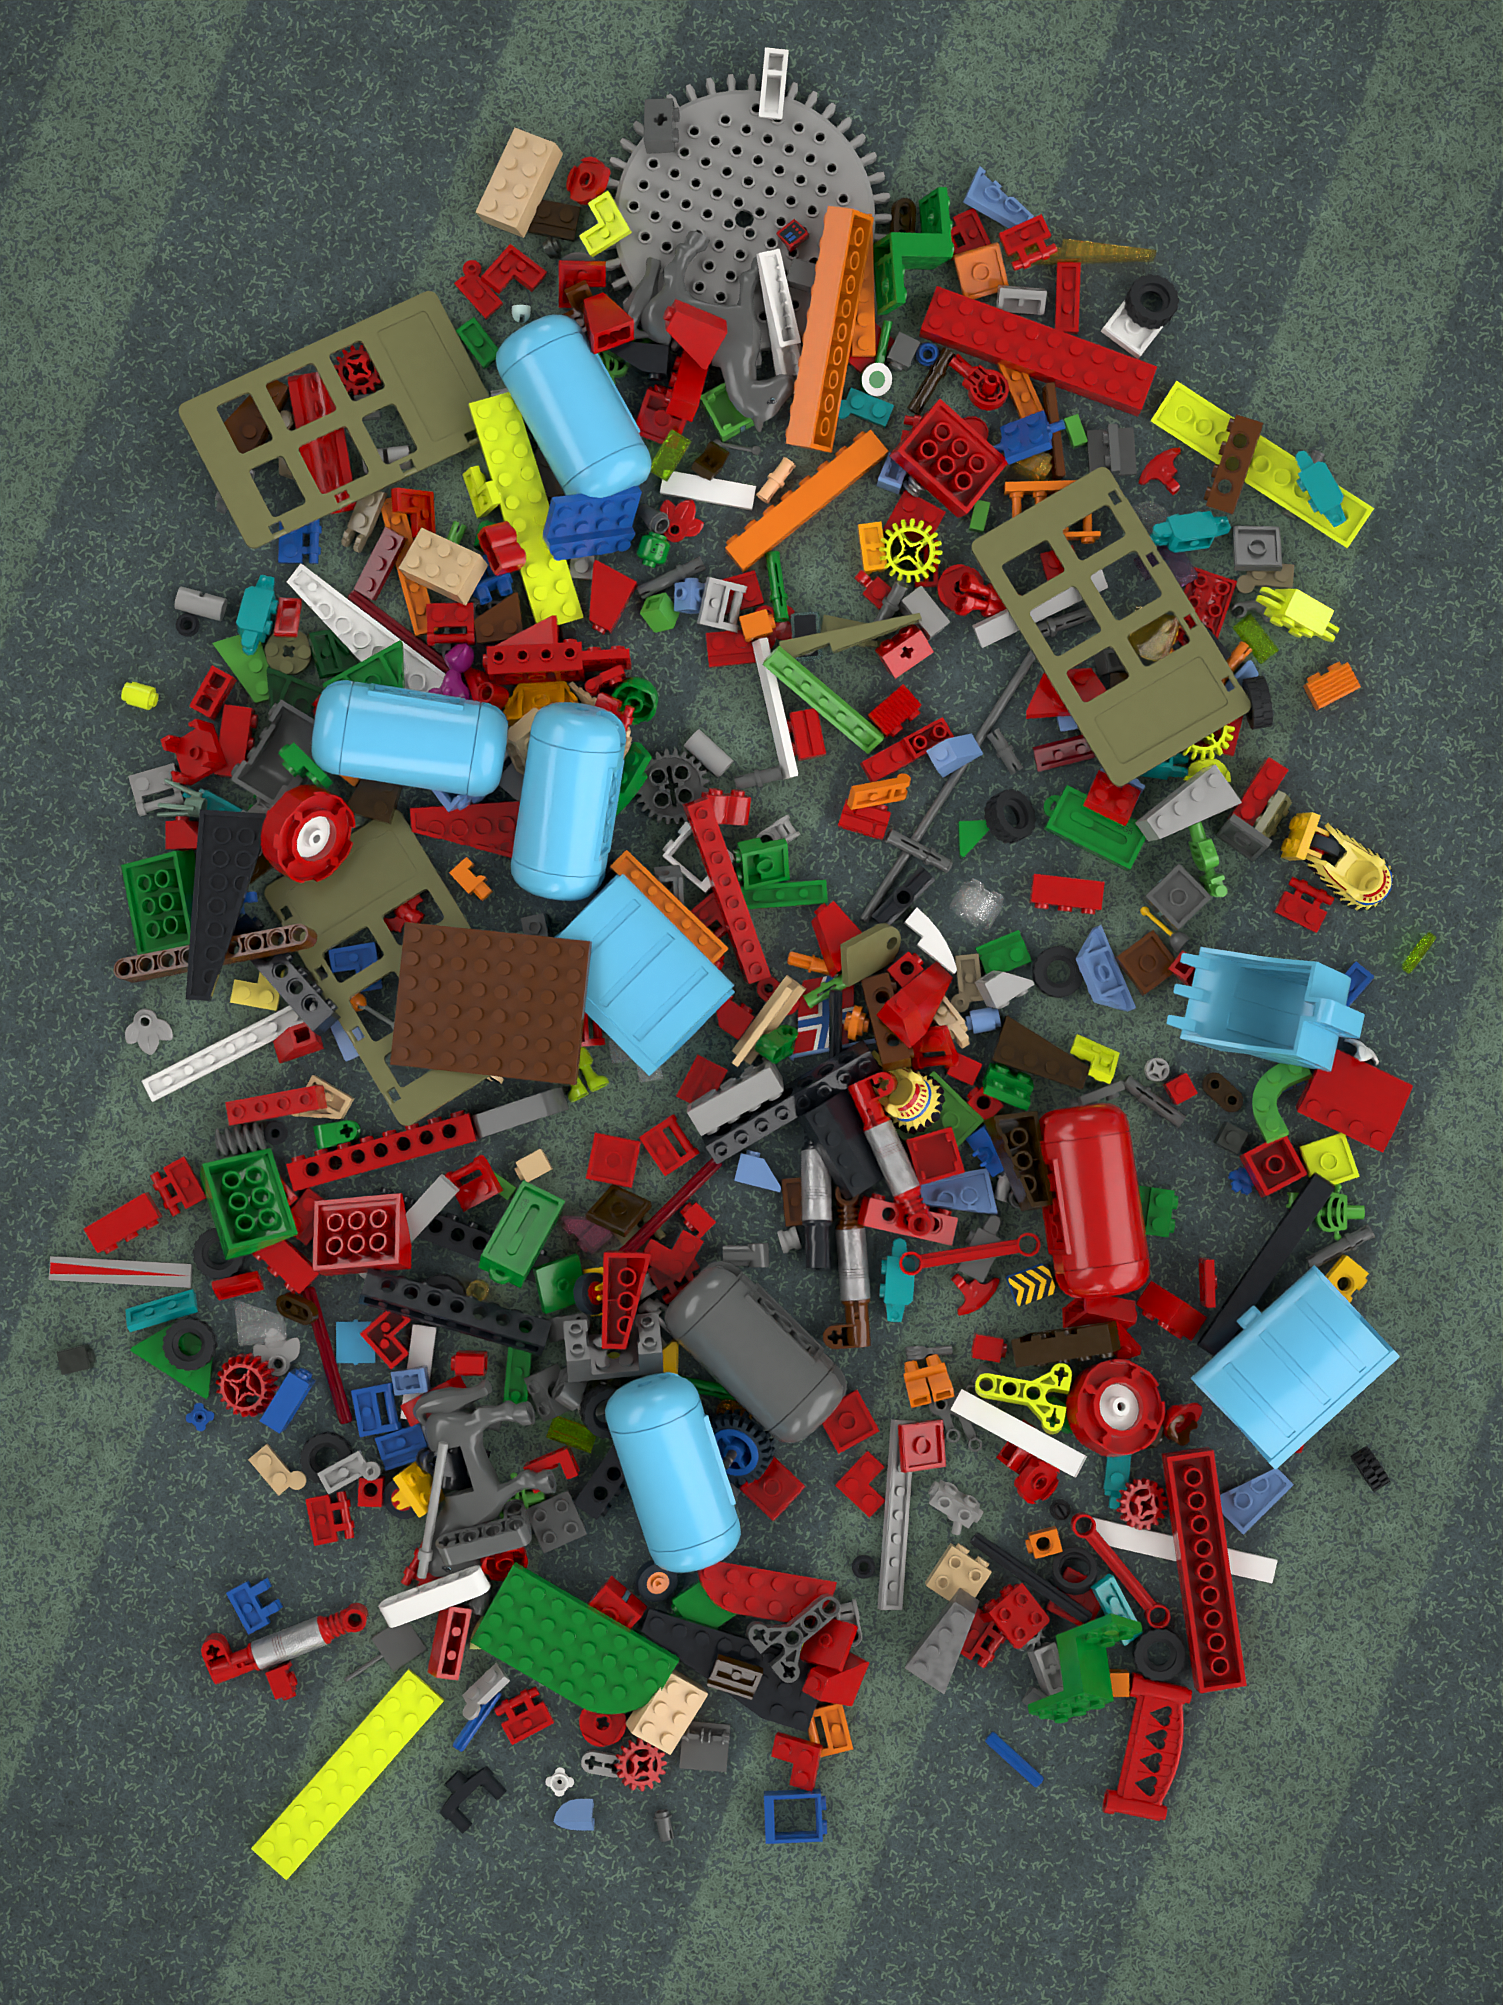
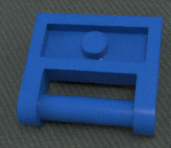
M392 1382L351 1390L360 1437L402 1429L401 1421H398ZM379 1392L384 1393L389 1424L385 1425L382 1424L377 1393Z

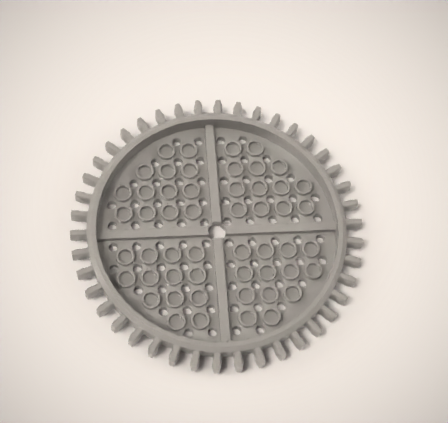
M729 74L727 78L728 91L716 93L715 83L712 78H707L706 89L709 95L701 98L696 97L695 89L691 84L686 85V96L690 101L689 103L680 107L675 97L671 94L666 96V98H673L675 108L678 107L680 113V121L676 122V128L679 130V143H675V152L647 154L643 141L644 125L635 121L633 128L637 134L643 137L637 146L624 138L620 141V146L625 151L631 153L628 162L615 157L610 159V165L614 169L623 171L620 180L609 177L606 188L617 190L614 201L632 231L631 234L605 249L615 248L618 253V258L606 261V271L622 267L625 274L624 277L612 283L613 290H621L627 285H630L632 290H634L645 275L647 258L652 257L661 261L658 280V292H660L664 286L663 271L674 259L676 246L685 242L689 231H695L708 237L710 242L706 250L697 253L689 263L684 277L686 290L694 298L710 304L737 305L740 294L739 277L742 272L751 269V263L753 258L757 257L756 254L780 249L784 270L787 273L786 279L788 278L793 258L807 262L811 260L818 261L820 253L819 241L823 236L824 215L827 212L828 206L852 208L865 214H872V217H874L873 244L886 235L874 233L875 224H889L892 220L891 214H875V204H884L890 201L889 193L872 194L871 185L884 181V172H877L867 176L864 169L865 166L876 161V153H868L864 157L859 158L855 149L863 145L866 137L864 134H860L850 142L844 137L843 133L852 124L850 117L842 120L835 127L829 119L834 115L836 105L833 103L829 104L825 111L819 114L812 109L817 102L818 93L815 91L808 96L805 104L794 100L798 94V84L795 82L789 87L788 95L784 96L783 115L780 122H775L769 118H760L759 112L752 111L754 106L760 107L761 91L755 90L757 85L755 74H750L748 78V90H736V80L733 74ZM727 117L730 121L727 124H723L721 119ZM801 125L803 127V130L801 132H797L794 129L795 126ZM744 127H749L751 129V132L745 134L743 133L742 129ZM692 129H697L699 133L697 135H691L690 131ZM822 135L825 139L819 142L816 140V136ZM765 137H771L772 142L765 143L763 139ZM717 138L720 140V143L713 145L711 143L712 139ZM791 146L794 150L791 153H787L785 148ZM735 148H739L741 153L735 155L732 151ZM682 150H687L689 154L687 156H682L680 152ZM808 156H813L815 160L814 162L809 163L807 162L806 158ZM761 158L762 163L755 164L754 159ZM707 159L710 161V164L703 166L701 162ZM656 161L658 165L655 168H651L649 163ZM832 165L836 168V171L829 172L827 168ZM781 167L783 168L784 172L782 174H777L775 172V169ZM729 169L732 173L729 176H725L723 171ZM672 171H677L679 176L674 178L670 174ZM798 177H803L805 179V182L799 184L797 183L796 179ZM751 179L753 183L748 186L744 184V181ZM697 180L700 182V186L693 187L692 182ZM642 182H646L648 187L641 189L639 185ZM825 187L826 192L819 193L818 188ZM771 188L774 193L767 195L765 193L766 189ZM719 190L722 194L719 197H715L713 192ZM663 192L669 193V197L663 199L661 197V194ZM841 196H845L848 199V201L846 203H841L839 201V198ZM793 198L795 200V203L793 205H789L786 202L787 199ZM736 200H741L743 202V205L737 207L735 206L734 202ZM687 201L691 204V206L689 208H683V202ZM632 203H636L638 205V208L636 210H631L629 208ZM815 208L817 212L811 215L808 213V209ZM761 209L764 211V215L757 216L755 212ZM709 211L712 213V216L705 218L703 216L704 212ZM740 211L753 215L751 226L742 228L736 224L735 219ZM658 213L660 217L657 220H653L651 215ZM783 219L786 223L783 226H779L777 221ZM793 219L809 233V238L794 249L797 252L795 257L789 256L788 248L776 235L779 230ZM726 221H731L733 226L727 228L724 224ZM679 223L681 227L675 230L672 228V225ZM747 231H753L754 236L751 238L747 237ZM648 234L650 238L647 241H643L641 236ZM773 240L775 241L776 245L774 247H769L767 245V242ZM721 242L724 246L721 249H717L715 244ZM664 244H669L671 246V249L665 251L663 250L662 246ZM743 252L745 256L739 259L736 257V254ZM711 263L714 267L712 270H707L705 265ZM733 273L735 278L729 280L726 278V275ZM761 281L755 288L753 300L756 319L762 334L756 369L761 368L762 357L760 353L772 350L767 319L761 320L759 318L760 314H766ZM701 284L704 286V289L697 291L695 289L696 285ZM788 287L791 301L799 304V307L794 309L800 340H802L803 334L806 331L807 311L810 308L812 296L811 293ZM718 294H723L725 299L719 301L716 297ZM673 339L671 350L676 352L680 345ZM798 343L797 346L801 356L802 346Z

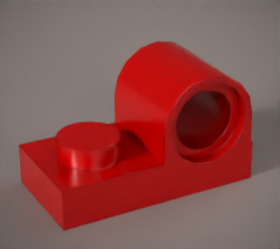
M469 668V670L464 672L473 701L489 703L500 710L507 704L509 700L508 690L491 683L486 673L473 668Z

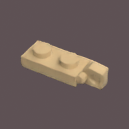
M944 995L932 1021L936 1026L947 1025L952 1040L955 1039L956 1043L963 1049L970 1044L969 1037L965 1033L968 1028L965 1025V1020Z

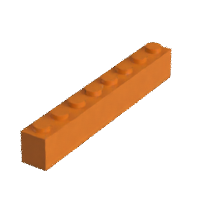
M869 430L867 433L864 431L859 433L853 439L855 443L848 448L844 446L835 453L836 458L830 463L828 460L822 463L817 468L818 473L813 477H810V475L806 476L800 481V487L794 492L789 490L780 498L782 500L781 503L776 507L774 505L769 506L762 513L764 516L760 520H752L744 527L746 530L740 536L735 534L726 542L728 546L725 547V552L743 573L765 556V553L771 551L888 456L889 451L872 430Z

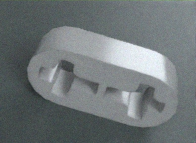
M589 1750L583 1754L581 1766L588 1773L614 1778L617 1777V1772L612 1771V1767L606 1766L605 1763L612 1764L614 1760H618V1763H620V1760L614 1753ZM590 1756H595V1761L603 1763L602 1765L594 1764L591 1768L589 1763L585 1762V1759L588 1760Z

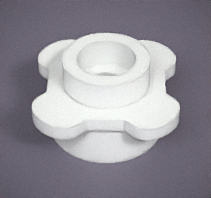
M559 1767L551 1777L546 1778L545 1782L555 1792L556 1796H563L567 1788L573 1786L574 1779L565 1774L564 1768Z

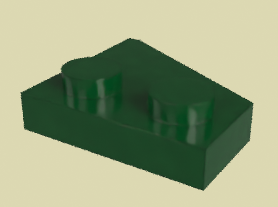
M331 629L308 633L307 639L320 679L335 677L358 664L350 654L351 650L339 641V638Z

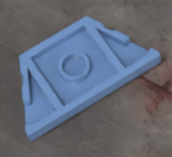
M1099 925L1092 928L1076 957V961L1093 1002L1127 1012L1135 1009L1136 1006L1102 926Z

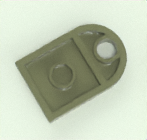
M880 923L840 944L843 984L850 987L884 968L895 958L901 943L900 933L895 927L888 923Z

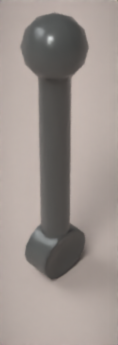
M719 439L713 441L721 447L752 452L753 455H759L761 452L759 446L752 448L724 443Z

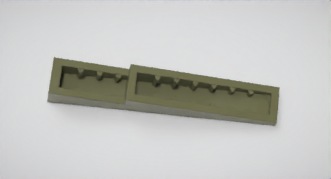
M920 613L783 640L779 641V644L794 659L830 645L833 654L921 622L922 618Z

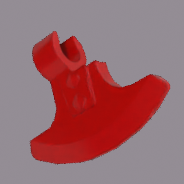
M1180 448L1166 450L1153 458L1143 470L1139 484L1145 485L1150 480L1157 479L1165 485L1172 495H1175L1181 486L1172 478L1178 471L1174 467L1173 461L1181 454Z
M958 1273L954 1275L951 1280L965 1297L964 1303L957 1309V1314L959 1316L969 1314L986 1304L995 1293L999 1284V1278L993 1277L987 1283H979L974 1278L969 1283H966Z

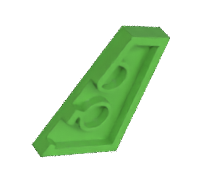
M240 635L212 643L256 704L268 701L266 670L269 664L266 660L262 642H259L258 648L253 655L243 653Z

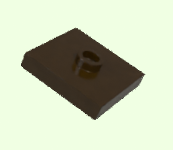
M612 1184L585 1214L586 1220L625 1238L651 1209L652 1204L651 1201Z

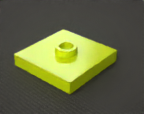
M1338 1133L1299 1146L1309 1178L1316 1172L1336 1185L1360 1177L1345 1134Z

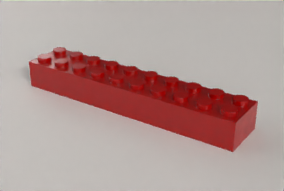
M939 286L935 289L919 334L921 338L995 365L998 363L1002 364L1006 368L1018 371L1019 373H1026L1030 378L1041 382H1055V387L1137 417L1142 410L1157 369L1155 365Z
M1209 1447L1162 1453L1194 1688L1199 1693L1247 1686L1214 1450Z

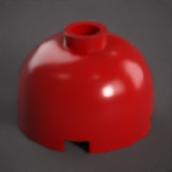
M525 1547L480 1558L483 1573L488 1574L490 1579L504 1581L515 1562L527 1568L528 1558Z

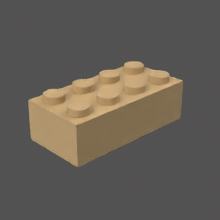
M514 128L476 210L477 215L483 222L520 237H525L536 213L537 206L540 204L563 155L556 143Z

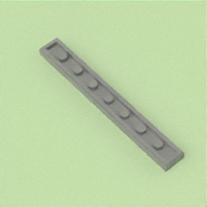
M891 1419L877 1608L880 1610H902L912 1472L903 1473L900 1469L898 1425L916 1422L914 1420Z

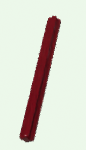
M353 590L348 595L347 599L443 673H447L449 667L446 665L441 654L427 646L424 641L358 591Z
M711 1158L618 1251L636 1252L722 1166V1163L716 1164L714 1159Z
M314 1287L305 1289L302 1294L305 1299L312 1301L318 1309V1318L311 1325L339 1423L346 1424L352 1421V1415L317 1293Z

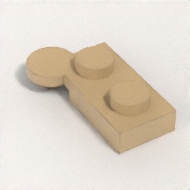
M268 1443L248 1459L278 1496L288 1487L299 1490L306 1484L305 1474L298 1470L290 1472L289 1468Z

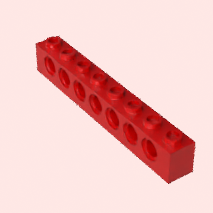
M702 797L683 804L743 979L746 983L752 984L768 978L771 974L710 799Z
M464 1110L451 1113V1118L442 1121L441 1117L427 1120L429 1125L419 1127V1123L405 1126L406 1131L397 1133L396 1129L383 1132V1137L375 1140L372 1135L359 1139L360 1144L351 1146L350 1142L337 1145L338 1150L328 1152V1148L314 1152V1157L307 1159L305 1154L291 1158L292 1163L286 1164L293 1191H299L478 1141L471 1114H465ZM448 1124H452L456 1128V1134L452 1138H448L444 1134V1128ZM426 1130L433 1134V1141L430 1144H425L421 1140V1135ZM402 1137H407L411 1143L410 1148L406 1151L400 1149L398 1144ZM380 1143L385 1144L388 1148V1152L384 1157H380L376 1153V1147ZM358 1149L362 1150L365 1154V1159L362 1163L355 1162L353 1158L354 1152ZM334 1156H338L342 1160V1166L338 1170L332 1168L330 1163ZM312 1162L317 1163L319 1166V1173L316 1176H312L308 1172V1166Z

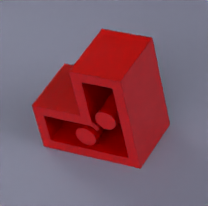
M1150 1281L1136 1303L1137 1306L1143 1309L1142 1315L1151 1321L1157 1318L1159 1326L1180 1340L1184 1336L1192 1341L1207 1318L1153 1281Z
M383 1311L360 1332V1335L389 1368L393 1369L409 1354L408 1349L395 1334L409 1323L411 1318Z

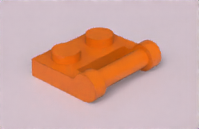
M833 1703L816 1707L808 1728V1735L811 1742L820 1744L814 1717L821 1716L828 1746L822 1747L820 1757L853 1750L843 1705Z

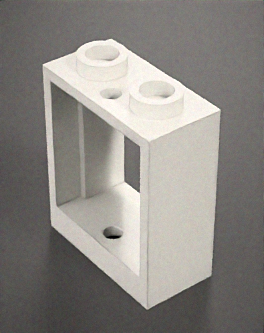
M685 822L679 829L678 833L680 836L675 842L671 839L662 849L665 852L663 858L671 865H680L682 874L706 894L711 888L708 876L701 882L672 857L692 833L690 824ZM727 849L728 854H729L730 859H731V862L733 863V862H734V856H733V854Z

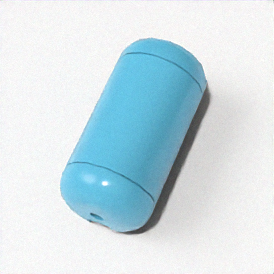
M552 314L544 316L521 327L504 340L496 354V366L499 375L566 496L584 494L590 497L603 498L640 485L647 480L651 471V457L639 434L641 431L598 353L593 354L591 352L590 343L574 319L565 315Z
M349 680L336 681L323 690L317 704L312 734V757L318 767L331 774L461 795L467 794L474 797L485 796L497 788L502 777L508 739V721L505 714L498 707L489 703H480L460 697L374 683L367 684Z
M555 702L542 707L534 717L530 732L511 860V874L515 882L533 895L562 901L581 900L589 897L601 885L605 877L607 858L613 837L626 744V732L622 721L606 709L581 703Z
M670 1372L647 1375L623 1385L608 1400L605 1408V1417L651 1557L660 1568L676 1573L701 1570L722 1561L736 1548L741 1535L740 1522L734 1506L736 1502L709 1417L704 1413L697 1389L686 1378Z

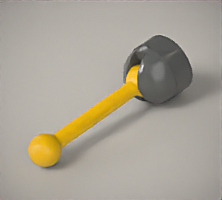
M1144 906L1140 909L1142 915L1148 916L1170 936V945L1177 952L1190 939L1183 932L1173 933L1150 913L1148 907Z

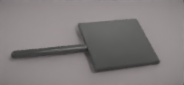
M409 1622L393 1628L388 1626L371 1638L380 1654L345 1677L344 1680L348 1682L383 1657L394 1672L427 1648Z

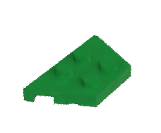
M402 640L395 642L322 684L323 687L326 688L336 681L349 680L405 688Z
M172 1324L131 1348L130 1351L201 1397L208 1399L210 1396L209 1389L214 1356L209 1363L197 1370L185 1371L184 1369H177L175 1365H171L168 1358L164 1355L165 1352L162 1345H164L163 1337ZM188 1332L180 1337L178 1345L183 1354L193 1356L200 1351L202 1342L200 1337L192 1332Z

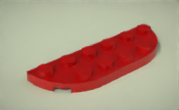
M718 1562L698 1570L702 1588H704L711 1601L721 1609L734 1614L780 1622H789L820 1595L826 1593L833 1595L837 1582L724 1562ZM826 1600L823 1603L822 1609L827 1606L830 1600ZM809 1615L804 1620H808L814 1616Z

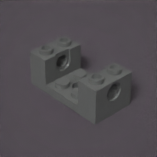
M658 1313L635 1315V1331L630 1332L629 1347L626 1349H602V1334L588 1335L587 1319L563 1321L568 1382L664 1373ZM617 1352L620 1356L612 1359L608 1357V1354Z

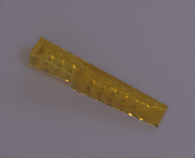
M1063 239L1061 248L1057 247L1058 252L1050 255L1049 259L1044 261L1041 259L1032 263L1031 266L1057 265V262H1081V264L1153 262L1156 250ZM1033 245L1024 250L1029 255L1038 251L1036 245ZM1017 253L1013 254L1012 262L1019 259Z

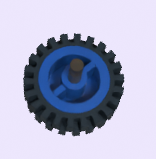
M731 1409L726 1410L724 1414L720 1412L711 1419L710 1424L726 1474L730 1477L729 1483L734 1484L738 1479L739 1485H742L746 1480L749 1484L755 1479L758 1480L764 1474L774 1458L775 1447L773 1445L775 1440L774 1438L769 1439L771 1434L768 1431H764V1427L761 1424L758 1425L754 1417L752 1420L749 1419L750 1413L748 1411H745L741 1416L740 1409H735L733 1413Z

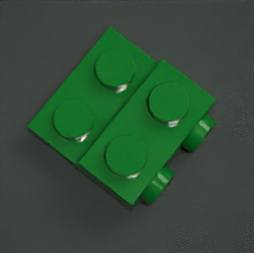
M294 742L291 745L286 744L278 752L284 760L282 765L294 777L299 775L304 779L307 776L316 786L320 787L323 785L326 789L333 784L331 779Z
M760 837L737 842V849L733 850L735 863H738L739 867L734 868L738 881H741L744 890L790 880L788 844L785 838L765 843L761 842Z
M990 1063L983 1077V1094L1025 1111L1028 1110L1031 1104L1030 1095L1034 1088V1082L1031 1080V1077L1023 1072H1018L1017 1074L1009 1071V1068L1001 1063H996V1065Z
M1139 1186L1146 1234L1169 1237V1233H1174L1175 1219H1171L1172 1209H1177L1178 1196L1174 1195V1190Z

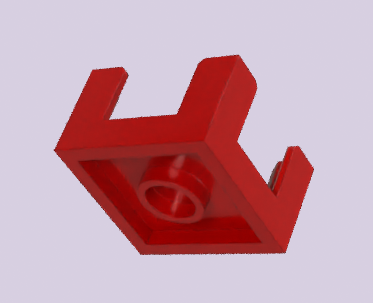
M199 719L188 723V726L195 728L182 737L167 735L160 739L163 749L175 753L181 772L171 771L173 782L191 786L226 766L214 724Z
M570 1444L528 1461L523 1467L524 1470L530 1469L539 1473L543 1469L552 1470L558 1467L560 1462L567 1479L578 1476L580 1471ZM532 1489L534 1494L540 1492L539 1490Z

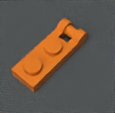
M899 774L897 778L851 786L847 805L853 810L905 800L908 792L906 788L909 787L911 778L907 774Z

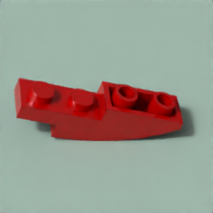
M942 717L864 760L860 765L870 783L876 782L928 754L926 752L928 749L945 739L953 738L954 735Z

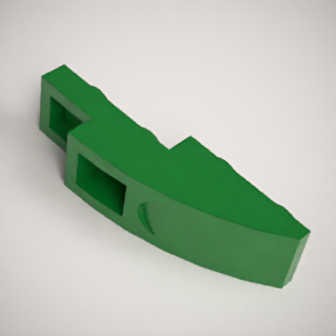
M639 742L632 743L623 759L624 767L616 816L634 798L648 778L644 770L652 756Z

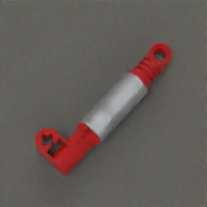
M884 1071L848 1086V1090L864 1123L863 1130L866 1138L870 1142L869 1144L872 1151H874V1156H877L876 1159L893 1197L900 1204L903 1203L902 1209H906L904 1214L909 1216L906 1217L909 1230L915 1236L921 1237L929 1234L934 1229L935 1220L932 1214L929 1213L928 1208L924 1209L926 1204L921 1202L924 1199L923 1197L919 1198V1195H921V1185L909 1162L908 1155H906L907 1153H905L904 1147H902L903 1144H901L900 1138L896 1133L897 1131L893 1127L892 1120L885 1115L879 1099L892 1094L898 1085L896 1076L891 1072ZM882 1078L883 1080L888 1079L887 1089L885 1087L878 1088L880 1096L877 1097L870 1080L873 1079L876 1085L882 1082ZM919 1217L927 1221V1228L925 1230H920L916 1225V1220Z
M352 1603L346 1609L341 1610L340 1613L336 1612L335 1616L333 1614L329 1615V1617L316 1616L287 1629L252 1641L246 1648L232 1653L224 1635L212 1633L205 1639L201 1648V1654L213 1682L217 1685L252 1670H265L314 1649L316 1650L330 1644L335 1635L339 1637L341 1634H346V1631L348 1633L359 1632L366 1625L368 1610L361 1603ZM353 1613L359 1614L362 1620L353 1621L350 1615ZM211 1644L214 1647H219L218 1651L215 1648H210ZM216 1652H217V1656H218V1657L225 1654V1656H223V1657H221V1658H218V1659H216V1660H212V1659L214 1658Z

